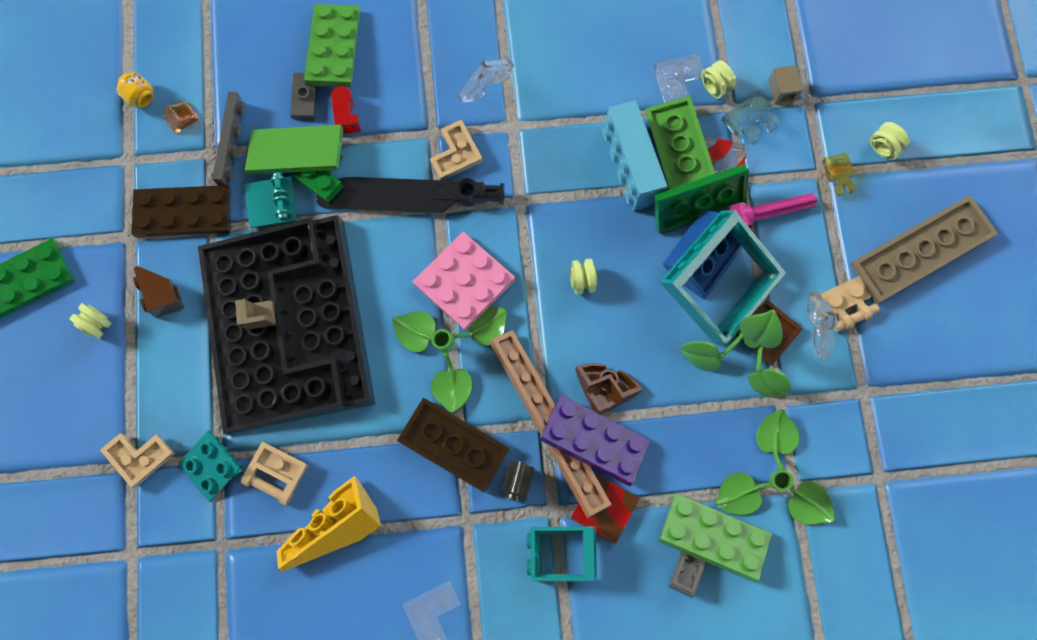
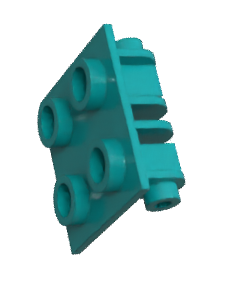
M277 172L273 174L270 180L244 184L250 229L297 221L292 176L284 177L282 173Z
M210 430L203 435L178 463L208 502L233 477L237 478L243 473L242 465L232 458L233 454L227 452L228 448L224 447L219 441V437L217 435L214 436Z

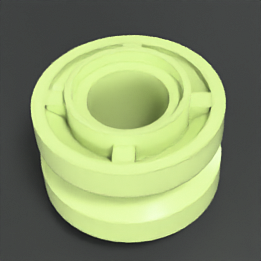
M718 60L711 67L701 72V79L705 88L717 99L723 97L726 92L736 88L737 82L733 71L721 60Z
M892 122L884 123L870 137V144L874 151L881 157L889 160L896 159L901 154V151L910 143L906 131Z
M585 259L582 265L578 260L572 261L570 278L575 294H582L584 289H587L589 293L596 292L598 284L597 271L592 259Z
M81 303L78 307L80 314H72L69 319L74 322L73 325L87 335L100 339L103 335L101 328H109L112 323L107 320L108 317L91 305L86 306Z

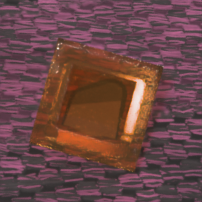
M187 101L165 106L163 114L164 120L174 133L182 131L199 118Z

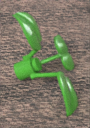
M490 306L468 328L470 333L453 332L450 334L445 329L436 331V323L433 317L422 311L411 312L392 318L395 334L406 349L412 352H423L427 349L430 340L443 353L449 371L442 370L434 376L431 382V390L435 399L449 412L457 411L467 402L473 386L472 378L467 370L457 369L454 371L449 352L455 347V339L471 338L474 336L477 344L491 346L490 341L493 338L504 334L507 311L501 307Z
M774 309L744 318L740 323L741 332L739 337L722 353H719L716 345L706 341L688 342L680 347L682 354L695 367L701 370L713 371L720 367V359L724 358L744 339V343L748 347H758L757 372L750 373L748 377L751 387L759 394L771 398H785L790 394L791 383L785 374L775 369L762 370L761 368L763 347L774 348L779 346L782 341V327Z
M783 409L774 411L760 424L756 434V441L758 447L763 452H773L777 469L769 475V482L756 486L753 478L746 473L736 472L730 474L721 484L716 499V506L727 513L747 515L755 512L762 504V497L757 490L773 487L779 491L790 490L794 494L788 501V509L796 521L809 525L834 521L833 505L825 489L816 482L803 481L799 485L798 490H795L792 474L783 470L784 466L781 464L778 452L781 454L793 452L798 446L800 438L796 425L787 416Z

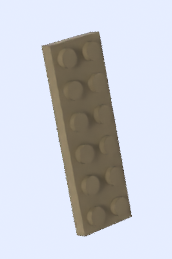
M971 195L858 258L850 266L856 275L861 277L875 303L879 304L988 241L998 233Z

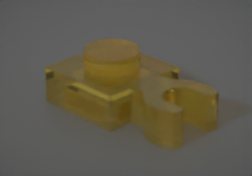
M848 153L825 157L822 163L828 181H836L837 184L835 186V194L839 197L844 193L842 186L848 189L849 194H852L856 187L854 182L849 179L854 175Z

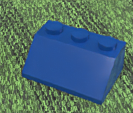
M702 210L664 261L663 266L667 271L675 265L719 212ZM730 231L683 285L702 299L707 298L743 248Z

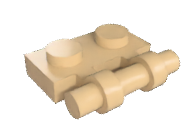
M860 276L815 297L826 319L834 315L836 316L838 321L832 324L835 332L843 329L849 330L854 327V324L862 320L868 321L873 318L874 314L880 312V308L876 303L871 306H867L864 301L872 296ZM854 306L857 312L849 316L845 310Z

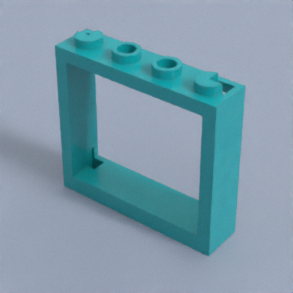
M720 211L662 278L660 283L712 342L727 345L732 338H735L736 333L740 329L741 321L751 316L765 302L768 294L778 286V282L786 272L736 211ZM730 231L762 270V273L720 324L716 326L682 286Z

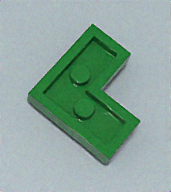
M340 153V161H341V160L343 159V156H342V154ZM332 170L295 172L293 174L298 182L326 203H329L344 187L341 181L330 174Z

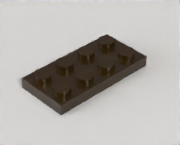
M229 185L133 189L131 235L134 237L231 233V187Z
M424 397L397 439V442L483 493H485L510 450L506 445Z

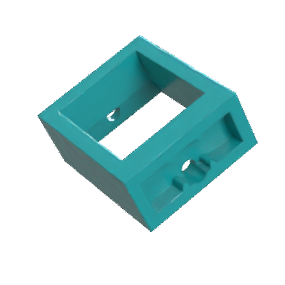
M531 527V533H527V548L531 549V559L527 560V575L531 576V581H597L596 527ZM583 534L584 574H542L541 535Z

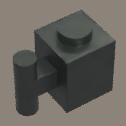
M520 461L509 462L502 488V493L506 494V499L521 502V498L527 499L535 467L528 466L527 463Z

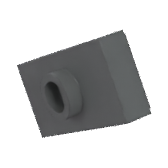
M293 73L290 110L292 119H315L317 86L305 85V73Z
M680 552L668 587L693 598L706 562Z

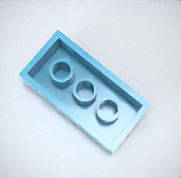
M634 100L609 107L607 117L604 118L605 126L602 128L604 140L606 142L609 141L611 160L613 163L616 162L618 166L617 176L619 182L624 183L626 202L628 205L631 204L633 211L654 206V195L666 191L667 183L638 104Z

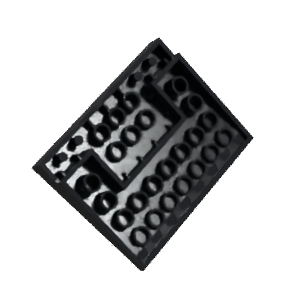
M339 215L318 220L307 218L198 246L223 434L227 435L376 404L344 220ZM246 299L251 303L272 301L274 303L276 325L250 330L237 325L235 301Z

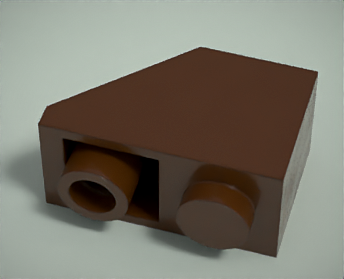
M134 267L136 276L133 277L136 288L139 291L141 290L143 298L140 299V302L146 313L148 312L155 318L184 308L178 288L171 280L142 267Z

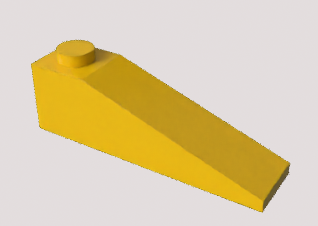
M355 476L334 490L328 497L331 501L321 511L316 509L312 514L313 518L305 528H298L276 551L278 569L281 572L358 542L381 526L376 506Z

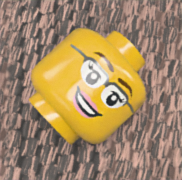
M126 73L118 79L117 94L131 107L142 108L153 100V86L139 73Z

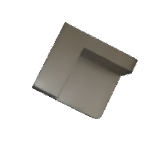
M797 66L773 69L768 81L774 104L797 101L803 91Z
M246 299L235 301L237 325L247 330L276 325L274 303L272 301L251 303Z

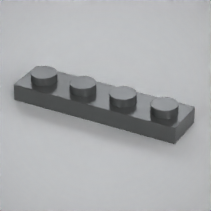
M228 91L212 178L217 186L229 185V182L234 177L232 165L233 160L238 155L236 143L237 138L242 133L241 116H244L246 110L245 102L242 101L238 92Z

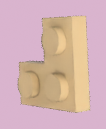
M462 119L441 129V134L449 150L430 158V162L440 180L448 179L483 162V158Z
M119 433L100 450L128 485L134 489L175 455L161 436L157 434L137 450L124 434Z

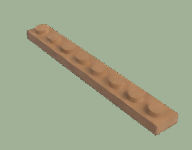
M512 330L493 338L490 344L542 435L555 404ZM546 444L587 518L612 505L589 465Z

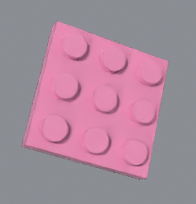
M462 232L412 282L456 324L466 331L516 279L515 276L467 234Z

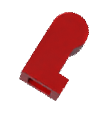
M342 86L335 88L331 93L335 125L341 124L343 135L361 132L358 115L352 114L354 100L350 90Z

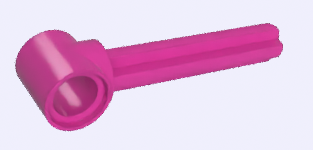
M814 193L755 207H750L746 203H737L727 207L725 211H736L748 227L751 228L754 221L815 207L817 205V196Z

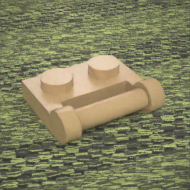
M262 442L245 471L241 484L247 487L251 485L278 499L280 504L287 506L309 465ZM258 469L287 483L284 491L256 477Z

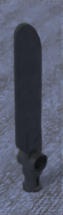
M344 177L338 179L344 187L329 203H326L317 195L316 202L320 207L327 209L442 213L454 203H461L467 207L484 204V202H499L500 205H503L505 185L504 183H500V185H485L484 182H476L471 178H463L460 181ZM471 189L474 191L469 196L463 195L465 190Z

